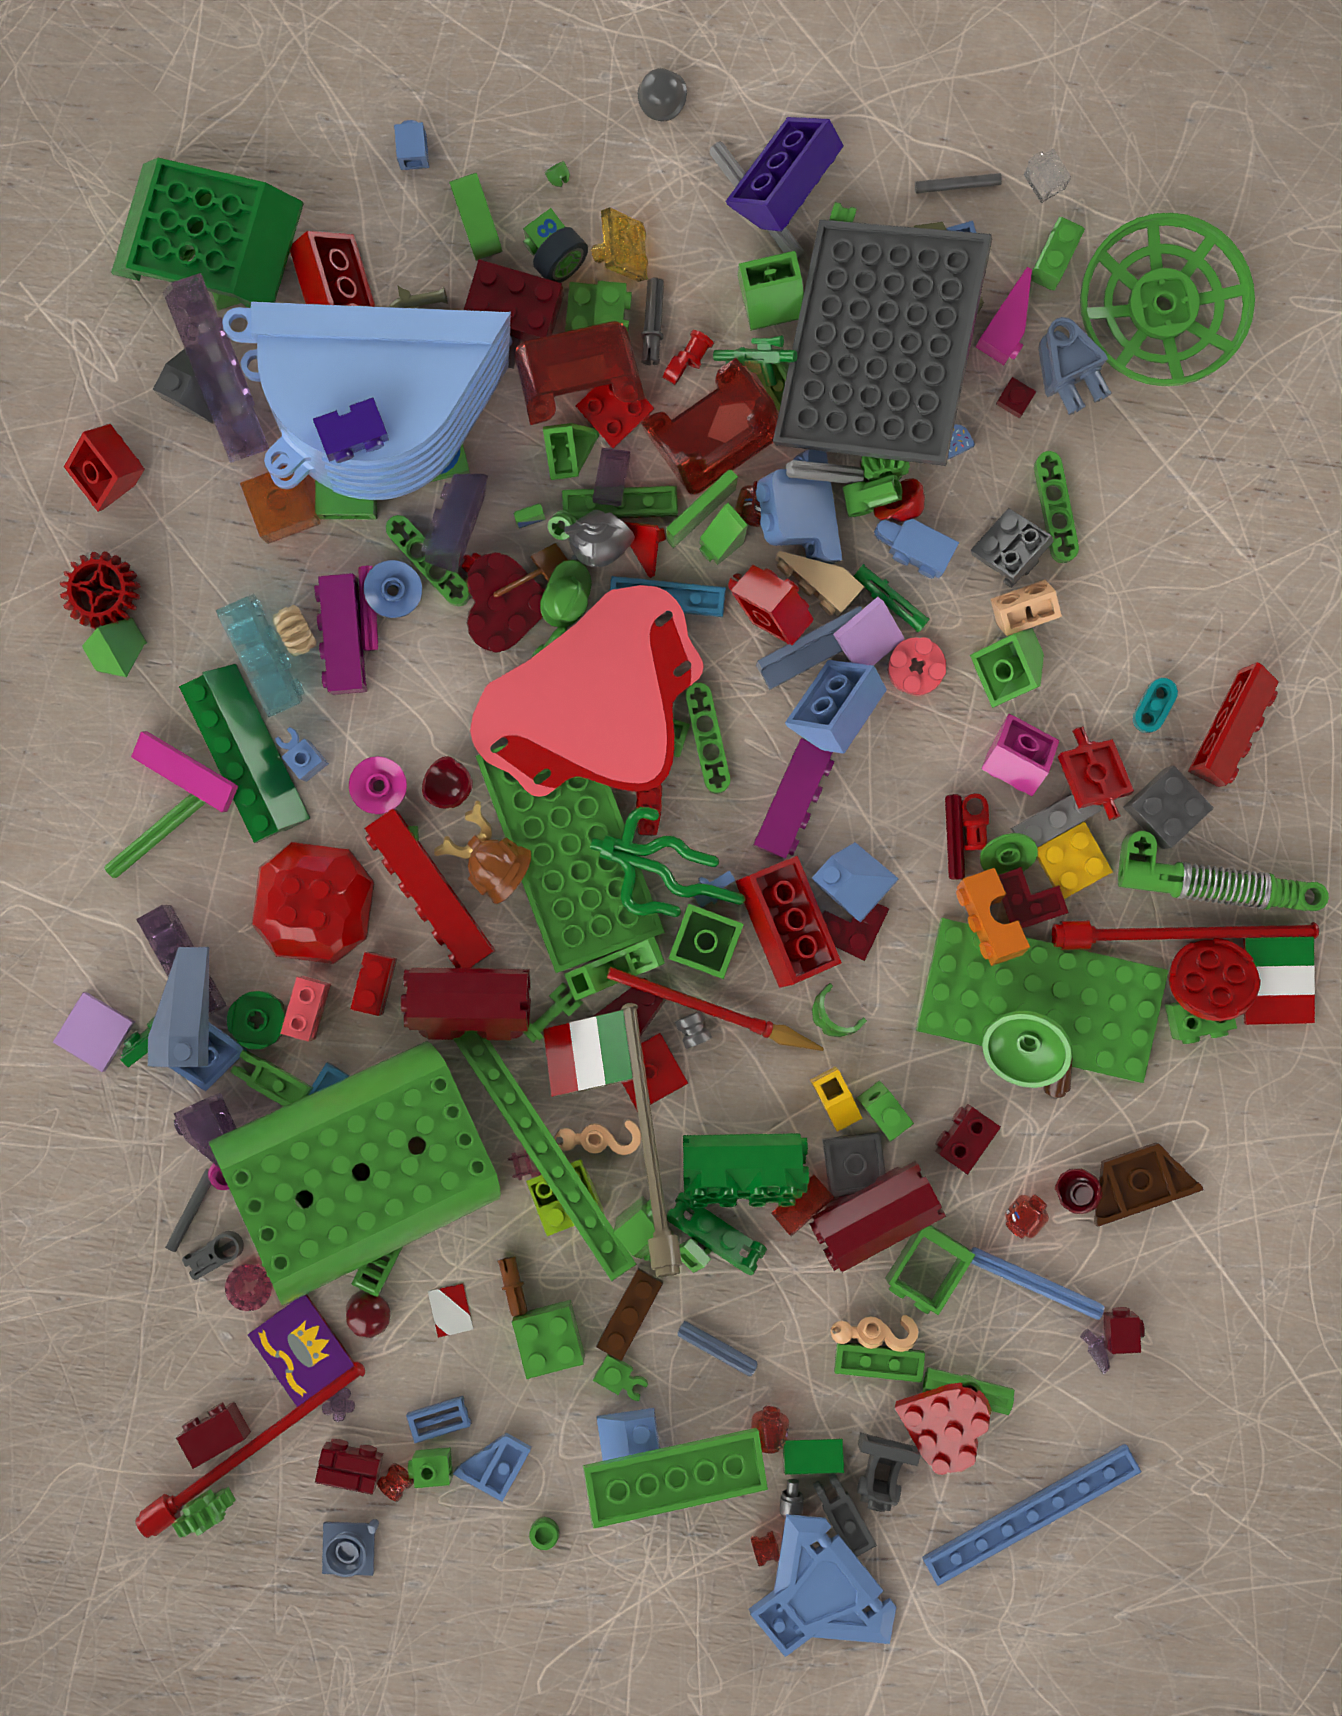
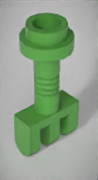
M564 982L549 995L555 1003L533 1024L530 1023L528 1031H524V1034L533 1043L537 1039L540 1041L543 1038L540 1032L562 1011L569 1017L583 1004L580 999L575 1001L572 1006L567 1003L573 997L571 991L564 998L559 995L567 987Z

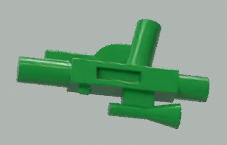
M783 335L772 338H752L751 343L757 344V349L740 347L736 350H714L713 352L714 361H725L726 366H746L753 373L763 374L766 387L777 384L772 363L797 361L796 350L772 348V345L783 347Z

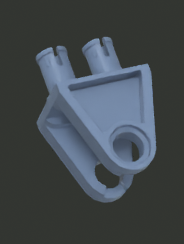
M1065 317L1054 320L1048 328L1047 334L1039 342L1038 347L1044 390L1047 398L1059 393L1068 411V415H1072L1075 413V410L1078 412L1086 406L1074 384L1084 380L1094 403L1099 402L1100 398L1103 400L1112 394L1100 372L1102 370L1101 367L1108 358L1105 352L1073 320ZM1058 326L1066 328L1070 334L1069 338L1061 331L1056 330L1054 332L1055 328Z

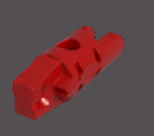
M662 785L649 791L636 792V808L649 807L659 812V818L655 821L645 818L638 821L639 835L656 836L658 833L662 810Z

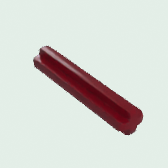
M950 794L945 797L948 873L951 880H959L965 878L962 797L959 794Z

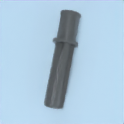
M656 277L647 281L644 331L641 332V338L643 339L641 362L645 365H651V360L653 365L660 364V340L664 336L661 333L664 281Z

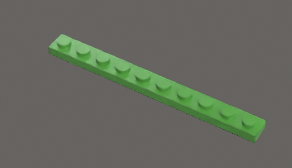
M465 1031V1034L461 1037L454 1038V1042L611 1282L636 1266V1262L613 1233V1227L491 1042L480 1037L477 1031Z

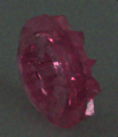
M246 1263L235 1268L227 1277L225 1283L226 1297L239 1310H257L265 1305L271 1296L272 1283L267 1276V1272L260 1268L259 1265ZM258 1280L253 1288L256 1293L253 1294L251 1291H248L241 1295L240 1292L245 1287L243 1281L252 1282Z

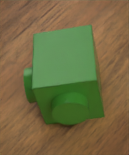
M451 1447L415 1451L412 1460L408 1461L409 1479H414V1488L450 1485L453 1478Z

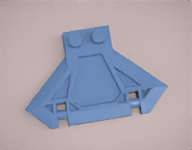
M786 1514L774 1590L749 1608L750 1615L785 1657L812 1637L890 1644L896 1605L890 1598L883 1602L879 1600L878 1596L883 1592V1589L840 1535L837 1534L829 1538L826 1532L832 1526L826 1518ZM817 1541L820 1546L815 1549L812 1544ZM869 1605L871 1610L866 1613L864 1608Z

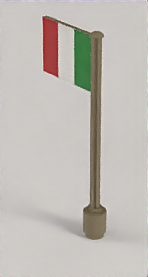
M627 1003L622 1006L620 1011L543 1029L552 1097H560L633 1080L655 1228L653 1238L648 1239L652 1270H655L656 1277L680 1274L679 1266H682L678 1235H672L671 1230H668L636 1011L638 1006L634 1003Z

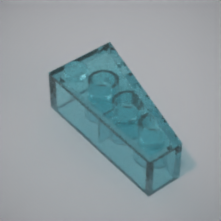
M251 594L216 610L268 718L300 704L303 701L301 695L304 694V690L297 678L293 679L289 670L291 668L290 661L285 652L281 653L277 644L278 637L273 627L269 626L265 618L263 606L255 594Z

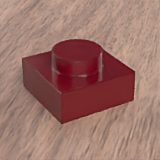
M1012 377L996 405L1020 419L1037 391Z

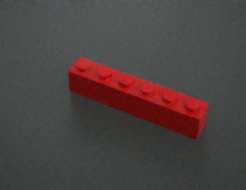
M392 808L364 828L368 833L365 836L368 844L374 851L379 849L385 857L382 863L391 875L396 873L401 880L398 886L407 898L412 896L418 906L415 907L417 914L424 922L429 920L435 930L431 933L441 946L445 944L450 950L451 954L448 957L455 968H472L496 951L418 840H415V836L397 809Z

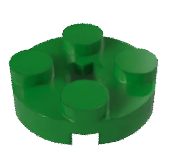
M247 992L234 1001L228 1010L227 1027L230 1034L233 1035L241 1046L248 1049H263L278 1042L283 1035L280 1033L286 1016L284 1004L269 992ZM256 1012H260L261 1017L264 1018V1023L260 1024L259 1028H255L254 1022H250V1016H255Z

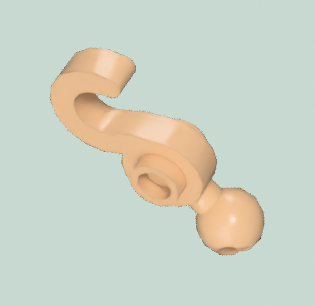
M626 1120L625 1127L631 1132L633 1137L631 1142L626 1145L618 1143L606 1127L597 1123L589 1124L583 1129L582 1133H575L569 1128L560 1129L554 1139L556 1141L557 1137L563 1138L562 1143H557L562 1151H570L576 1145H582L589 1153L596 1154L605 1150L608 1145L615 1153L627 1155L633 1153L639 1147L641 1131L636 1123Z
M903 1315L900 1325L908 1332V1337L898 1339L885 1323L876 1317L870 1316L862 1319L858 1326H851L848 1322L842 1320L837 1321L831 1327L830 1333L832 1339L838 1344H846L853 1338L857 1339L862 1346L873 1349L882 1345L884 1341L892 1350L903 1352L911 1349L916 1343L918 1327L912 1318Z

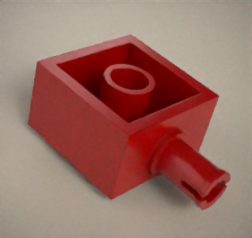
M752 565L744 576L739 573L733 575L735 579L739 580L738 582L732 578L729 580V589L752 624L791 646L814 621L808 610V603L798 594L799 588L789 579L783 581L768 568L763 570Z

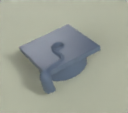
M373 1519L370 1523L324 1522L322 1574H335L340 1577H352L354 1575L373 1576L375 1533L379 1526V1521Z

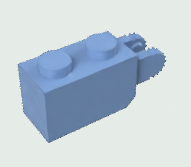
M885 519L879 521L874 531V536H876L878 541L881 540L882 543L891 547L888 553L893 555L892 558L895 561L906 566L910 563L919 568L918 572L931 579L942 576L959 542L914 519L905 521L902 526Z

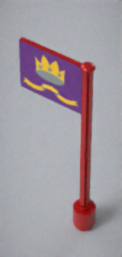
M307 1294L291 1302L248 1334L252 1343L297 1407L177 1496L163 1494L141 1510L140 1516L135 1519V1523L144 1537L149 1538L152 1535H159L171 1526L176 1519L181 1517L180 1511L183 1505L359 1376L364 1377V1366L360 1362L352 1360Z

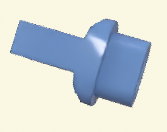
M730 870L711 882L703 877L698 878L699 883L724 888L735 881ZM705 895L694 896L700 908L710 902H713V904L717 903L716 898Z

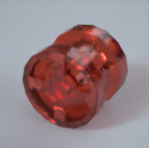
M392 1463L388 1468V1474L380 1477L377 1481L381 1492L395 1502H398L403 1497L405 1489L411 1488L414 1484V1479H409L408 1471L397 1463Z
M773 1531L767 1532L766 1536L761 1538L758 1536L751 1537L752 1547L759 1567L765 1566L766 1562L770 1560L779 1561L780 1551Z

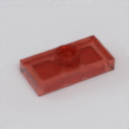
M813 1174L809 1178V1184H807V1193H802V1197L796 1199V1205L788 1207L778 1206L771 1214L786 1232L793 1236L812 1219L813 1215L817 1214L835 1197L817 1176Z

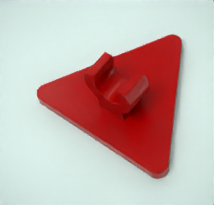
M624 522L635 536L634 541L630 544L631 549L648 577H654L658 544L666 540L664 528L659 529L657 525Z

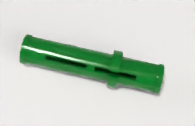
M865 564L853 576L872 594L870 597L873 599L879 597L883 600L889 609L913 627L916 632L919 633L930 620L929 617H926L908 600L890 587L888 580L879 578ZM870 581L877 585L881 590L875 587ZM893 600H895V601H896L898 604H900L904 609H906L910 614H912V616H910L906 611H904L900 606H898Z

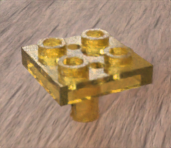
M611 207L601 210L603 243L592 246L591 254L594 261L598 262V264L605 261V268L637 282L647 280L648 259L645 249L646 231L644 223Z

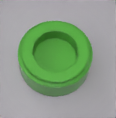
M542 1517L534 1521L529 1533L531 1543L540 1550H548L554 1547L559 1537L557 1523L548 1517Z

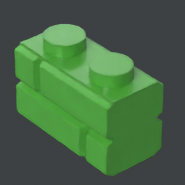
M1059 217L1032 270L1031 281L1054 291L1071 260L1085 228L1068 219Z

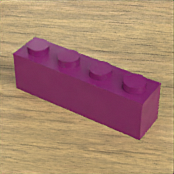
M353 573L318 576L319 585L314 586L316 602H320L321 613L317 614V626L319 631H323V642L319 643L320 657L322 660L325 659L326 671H322L323 688H327V691L332 695L367 692L364 650L362 649L358 578Z
M802 738L799 740L753 843L754 847L781 859H786L788 854L794 855L800 841L795 839L799 828H806L811 814L807 812L811 801L817 803L823 787L819 786L820 780L823 775L829 776L835 761L830 759L833 752L821 750Z

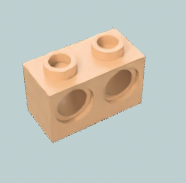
M1046 580L990 599L996 623L1006 636L1062 617L1056 590Z

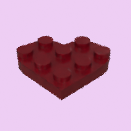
M498 552L483 554L474 560L468 569L466 580L468 593L474 601L468 611L466 622L468 634L475 644L484 650L494 653L508 650L517 644L543 618L540 602L545 591L532 578L501 596L495 597V591L528 574L517 561L506 554Z

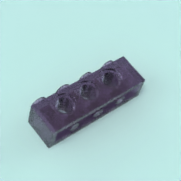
M161 905L136 920L169 977L178 947H194L173 907L171 905ZM209 974V1015L227 1005Z

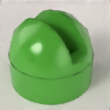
M564 161L555 164L544 172L548 181L556 187H562V181L564 183L569 181L570 173Z

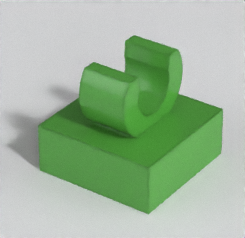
M693 1238L679 1245L681 1260L693 1273L704 1268L711 1260L708 1256L711 1250L707 1247L702 1250L698 1246V1241Z

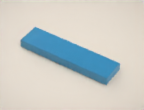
M611 576L610 591L638 585L655 586L671 594L681 606L684 614L723 617L726 587Z

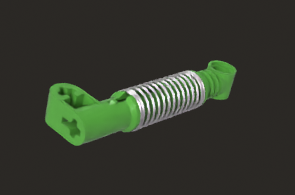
M1147 831L1132 832L1126 835L1121 844L1118 886L1122 888L1170 893L1173 898L1178 899L1185 897L1187 900L1192 899L1195 901L1198 899L1200 902L1204 900L1207 903L1209 901L1212 903L1218 902L1219 904L1224 902L1226 905L1231 904L1234 906L1237 904L1239 907L1243 905L1246 908L1250 906L1251 908L1257 907L1262 910H1268L1271 907L1277 906L1301 911H1318L1324 908L1329 900V893L1326 887L1318 882L1294 881L1290 879L1280 880L1267 872L1262 873L1260 871L1257 874L1253 871L1250 874L1248 870L1244 872L1240 869L1237 872L1235 868L1232 871L1230 868H1226L1224 871L1223 867L1218 869L1214 866L1211 869L1209 865L1204 867L1201 864L1198 867L1196 863L1193 866L1186 862H1177L1174 865L1155 863L1157 841ZM1139 841L1140 844H1143L1144 850L1134 847V842ZM1130 854L1146 856V862L1129 860ZM1308 889L1314 894V900L1311 904H1308L1305 900V893Z

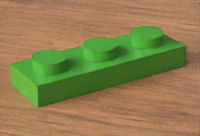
M837 1343L834 1372L835 1374L922 1382L925 1352L924 1350L914 1349L899 1352L885 1346L870 1349L856 1343Z

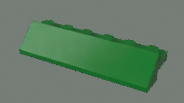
M237 664L202 672L203 675L179 686L221 775L238 785L233 800L253 842L258 843L311 819Z

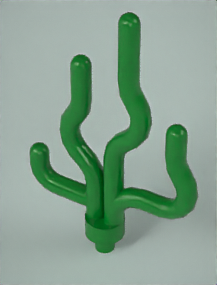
M649 807L634 809L626 820L621 839L605 835L604 840L592 839L590 849L600 851V858L614 861L623 867L625 875L620 898L627 911L634 915L646 916L654 913L671 917H679L681 915L680 907L657 901L638 904L633 900L632 892L636 881L635 867L658 874L669 891L679 897L690 898L705 895L738 905L745 902V896L742 893L713 885L697 883L682 886L675 880L672 872L666 865L655 860L640 857L654 854L665 847H671L682 858L710 867H717L719 864L718 857L690 849L681 839L674 836H662L644 845L633 843L638 821L642 818L653 821L657 820L659 812L656 809Z

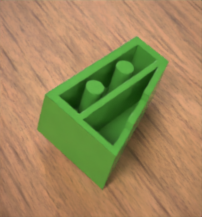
M642 1196L616 1218L613 1232L633 1257L644 1258L646 1261L650 1260L648 1239L653 1238V1233L655 1232L651 1200L647 1201Z

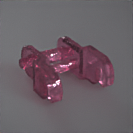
M524 1150L525 1153L516 1155V1152L511 1153L512 1156L507 1158L514 1165L516 1174L512 1176L513 1178L518 1177V1180H522V1176L531 1174L532 1178L541 1175L539 1170L534 1171L532 1169L526 1150ZM524 1157L528 1170L522 1172L518 1159Z

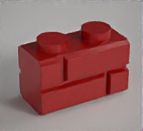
M364 952L363 968H360L351 1010L375 1016L384 1014L397 958L374 952Z

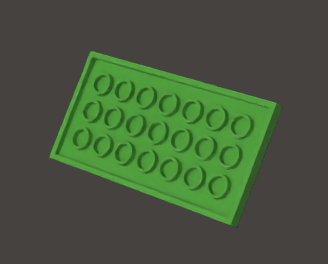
M506 745L491 750V752L497 753ZM480 754L475 756L505 838L507 837L517 846H522L531 851L530 865L522 879V884L555 973L665 933L658 913L640 916L627 911L620 898L625 875L623 867L614 861L600 858V851L590 849L593 838L604 840L605 835L618 839L622 838L625 824L611 787L577 776L569 778L548 795L537 797L528 793L510 773L487 763ZM549 769L542 770L534 777V783H542L550 777L551 771ZM635 867L636 881L632 892L633 900L638 904L653 902L642 870Z
M945 918L940 919L916 1031L982 1046L988 1026L999 1016L1013 1011L1036 1012L1054 1020L1068 1035L1072 1045V1067L1144 1083L1169 970L1084 950H1061V947H1054L1053 943L1027 937L1030 948L1023 955L991 966L989 960L983 957L980 951L979 944L981 942L976 932L974 933L971 930L969 924Z

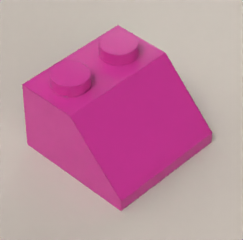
M1008 714L987 752L981 769L988 772L992 777L999 778L1014 786L1015 789L1033 796L1050 771L1060 740Z

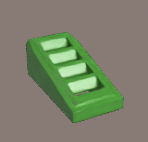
M403 1247L385 1255L390 1258L389 1262L380 1258L371 1262L385 1269L383 1273L368 1267L369 1264L358 1269L351 1284L378 1297ZM366 1274V1275H368V1276H370V1277H373V1278H375V1279H377V1280H379V1281H378V1283L376 1284V1283H374V1282H372V1281H370V1280L364 1278L363 1275Z

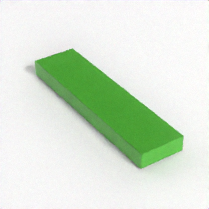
M677 486L562 490L563 510L570 512L576 520H579L593 510H600L605 514L612 513L619 519L678 516Z

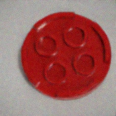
M1219 938L1195 943L1190 942L1175 955L1169 972L1170 989L1177 1002L1191 1014L1212 1021L1230 1020L1244 1014L1251 1008L1257 998L1261 979L1253 962L1254 959L1246 950L1233 942Z

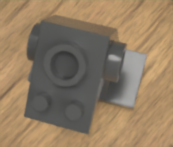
M860 1432L858 1440L860 1452L870 1454L865 1476H860L857 1494H861V1502L868 1503V1509L879 1512L891 1511V1507L897 1506L901 1496V1485H897L900 1468L903 1463L918 1466L921 1456L916 1446ZM877 1463L891 1466L888 1481L874 1478Z

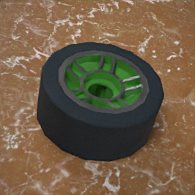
M564 227L551 234L541 244L533 259V267L545 279L559 283L564 282L585 261L588 254V245L573 228Z

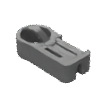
M225 1231L208 1242L206 1246L184 1256L182 1259L185 1267L190 1266L192 1269L189 1272L191 1278L197 1280L240 1256L244 1249L242 1237L234 1231ZM228 1237L232 1239V1241L219 1248L221 1238ZM236 1245V1252L232 1257L223 1254L224 1251Z

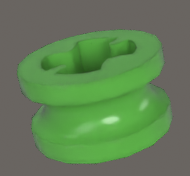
M560 510L549 520L548 530L554 538L565 540L569 538V535L565 533L564 529L559 527L560 523L558 522L563 521L565 523L564 527L573 525L576 519L570 512Z

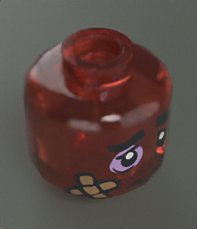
M775 1406L763 1407V1410L755 1412L751 1419V1429L757 1428L759 1431L763 1453L773 1454L779 1452L784 1447L785 1441L788 1440L789 1419Z

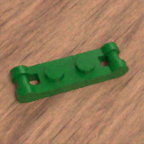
M680 1192L675 1199V1207L669 1209L666 1214L667 1221L742 1272L754 1275L758 1267L756 1263L759 1258L764 1257L767 1248L762 1243L753 1241L704 1207H690V1201L684 1199V1192ZM685 1211L692 1214L690 1220L684 1217ZM741 1249L749 1253L746 1258L739 1254Z

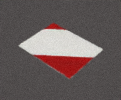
M463 1283L428 1291L438 1338L473 1330Z

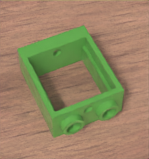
M930 1225L911 1235L885 1279L891 1285L889 1290L902 1299L907 1295L915 1300L913 1305L926 1314L932 1311L939 1315L975 1257V1254L969 1248ZM923 1237L957 1257L932 1299L898 1278Z

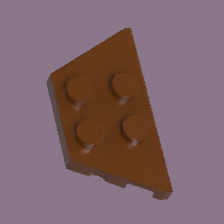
M1155 1142L1101 1161L1099 1182L1102 1188V1198L1095 1209L1094 1223L1099 1227L1192 1195L1204 1189L1159 1143Z

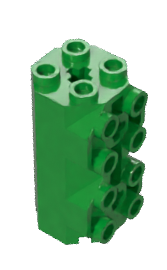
M800 1133L683 1135L684 1199L689 1200L690 1207L694 1208L707 1207L708 1204L734 1207L737 1206V1200L742 1198L749 1200V1206L762 1207L766 1203H778L779 1206L784 1207L796 1205V1199L801 1198L802 1193H807V1184H809V1167L803 1166V1164H806V1155H808L807 1138H801Z

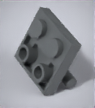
M1008 508L971 549V553L975 558L1004 576V583L1012 588L1024 574L1028 575L1039 563L1038 558L1054 540L1051 534Z

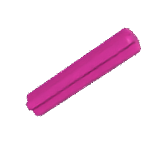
M369 565L358 568L361 642L364 651L378 650L377 613L368 605L364 595L365 578L373 568V566Z

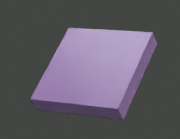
M879 597L874 599L833 634L850 663L875 665L899 643L905 640L884 601Z
M83 992L53 1043L99 1071L105 1072L135 1021L89 993Z

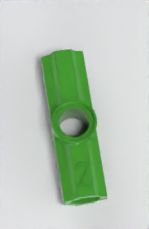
M927 1367L923 1379L922 1392L953 1383H963L962 1387L972 1385L975 1387V1392L980 1390L988 1399L991 1411L1005 1415L1010 1414L1014 1403L1015 1390L1013 1388L978 1380L971 1375H958Z

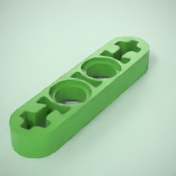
M1046 451L1034 463V473L1046 532L1051 534L1054 540L1049 546L1052 558L1058 563H1068L1077 556L1079 544L1062 460L1057 453ZM1045 459H1048L1049 463H1054L1055 465L1050 471L1051 478L1057 476L1058 479H1052L1044 483L1043 480H1046L1049 474L1047 468H1042L1041 465L1045 462ZM1050 486L1057 487L1061 492L1060 499L1057 501L1049 500L1046 496V489ZM1055 514L1063 515L1067 521L1065 528H1055L1051 522L1052 516ZM1066 532L1069 533V535L1063 538L1065 546L1071 547V551L1067 553V556L1063 552H1058V548L1062 546L1061 537L1055 539L1054 535L1060 536Z
M401 515L391 517L385 527L389 538L451 605L459 607L467 604L470 600L467 583L406 517ZM398 523L400 526L404 523L406 524L404 530L411 538L407 543L401 534L393 535L395 532L393 526ZM416 543L426 545V554L421 558H415L411 555V548ZM435 564H442L446 568V573L441 579H434L430 575V570ZM450 580L456 588L464 587L462 590L464 596L461 599L458 597L452 599L450 598L453 595L451 589L447 585L443 589L440 586Z
M694 683L686 691V703L704 784L710 792L718 794L728 788L730 774L711 690L706 684ZM695 689H700L701 693L707 694V697L703 698L704 708L710 706L711 711H700L695 715L693 714V709L698 710L697 700H691L690 696L694 695ZM702 716H707L713 721V728L708 732H701L696 726L697 720ZM713 744L718 747L719 756L715 760H707L703 756V748L706 745ZM722 762L723 767H717L720 777H725V781L721 783V788H716L715 784L709 783V780L713 778L712 768L706 771L705 765L712 766Z

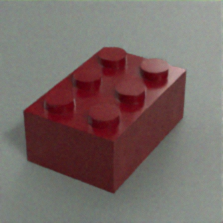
M479 259L463 310L511 312L510 336L520 339L521 342L548 349L564 297L563 286L559 282Z

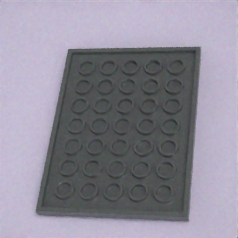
M819 220L792 350L797 351V361L789 363L773 439L776 446L946 466L992 244V235Z

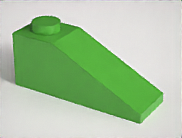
M729 502L723 506L704 531L699 542L701 545L699 550L709 562L714 560L717 565L744 544L748 526Z

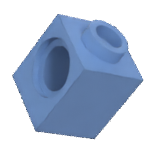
M407 120L401 124H395L396 155L400 169L429 168L427 134L423 122L418 123L414 120Z

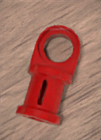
M697 330L691 331V339L687 346L671 359L662 378L676 385L688 365L696 369L701 367V359L707 349L712 348L714 342L704 333Z
M973 793L967 795L962 800L963 826L967 830V845L964 846V849L983 850L988 844L989 805L984 796ZM971 798H977L982 803V810L976 815L970 814L966 807L967 802Z

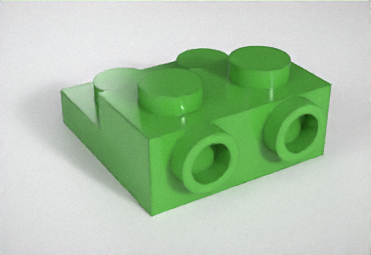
M598 281L597 284L570 282L564 335L565 342L622 347V338H628L629 320H624L625 309H631L632 292H627V284Z

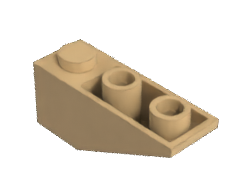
M779 551L776 555L777 568L787 577L790 575L794 576L799 581V588L808 596L815 595L821 601L819 603L820 607L831 616L836 614L839 617L864 589V586L843 567Z

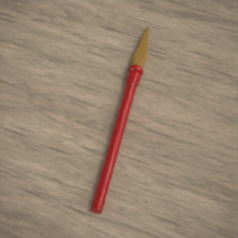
M612 967L608 971V979L748 1028L754 1033L762 1034L764 1038H771L779 1045L819 1051L824 1050L820 1045L786 1025H776L771 1021L766 1022L755 1017L751 1018Z

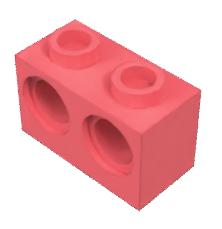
M306 976L296 977L280 1034L308 1042L315 1040L331 984Z

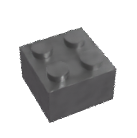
M1174 765L1164 768L1123 807L1145 831L1150 832L1155 837L1157 844L1162 849L1172 848L1214 809Z

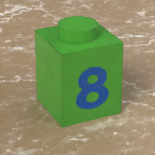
M552 208L523 228L525 235L523 243L533 256L551 234L565 227Z

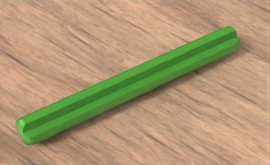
M189 794L107 863L104 867L106 872L112 878L120 876L206 802Z

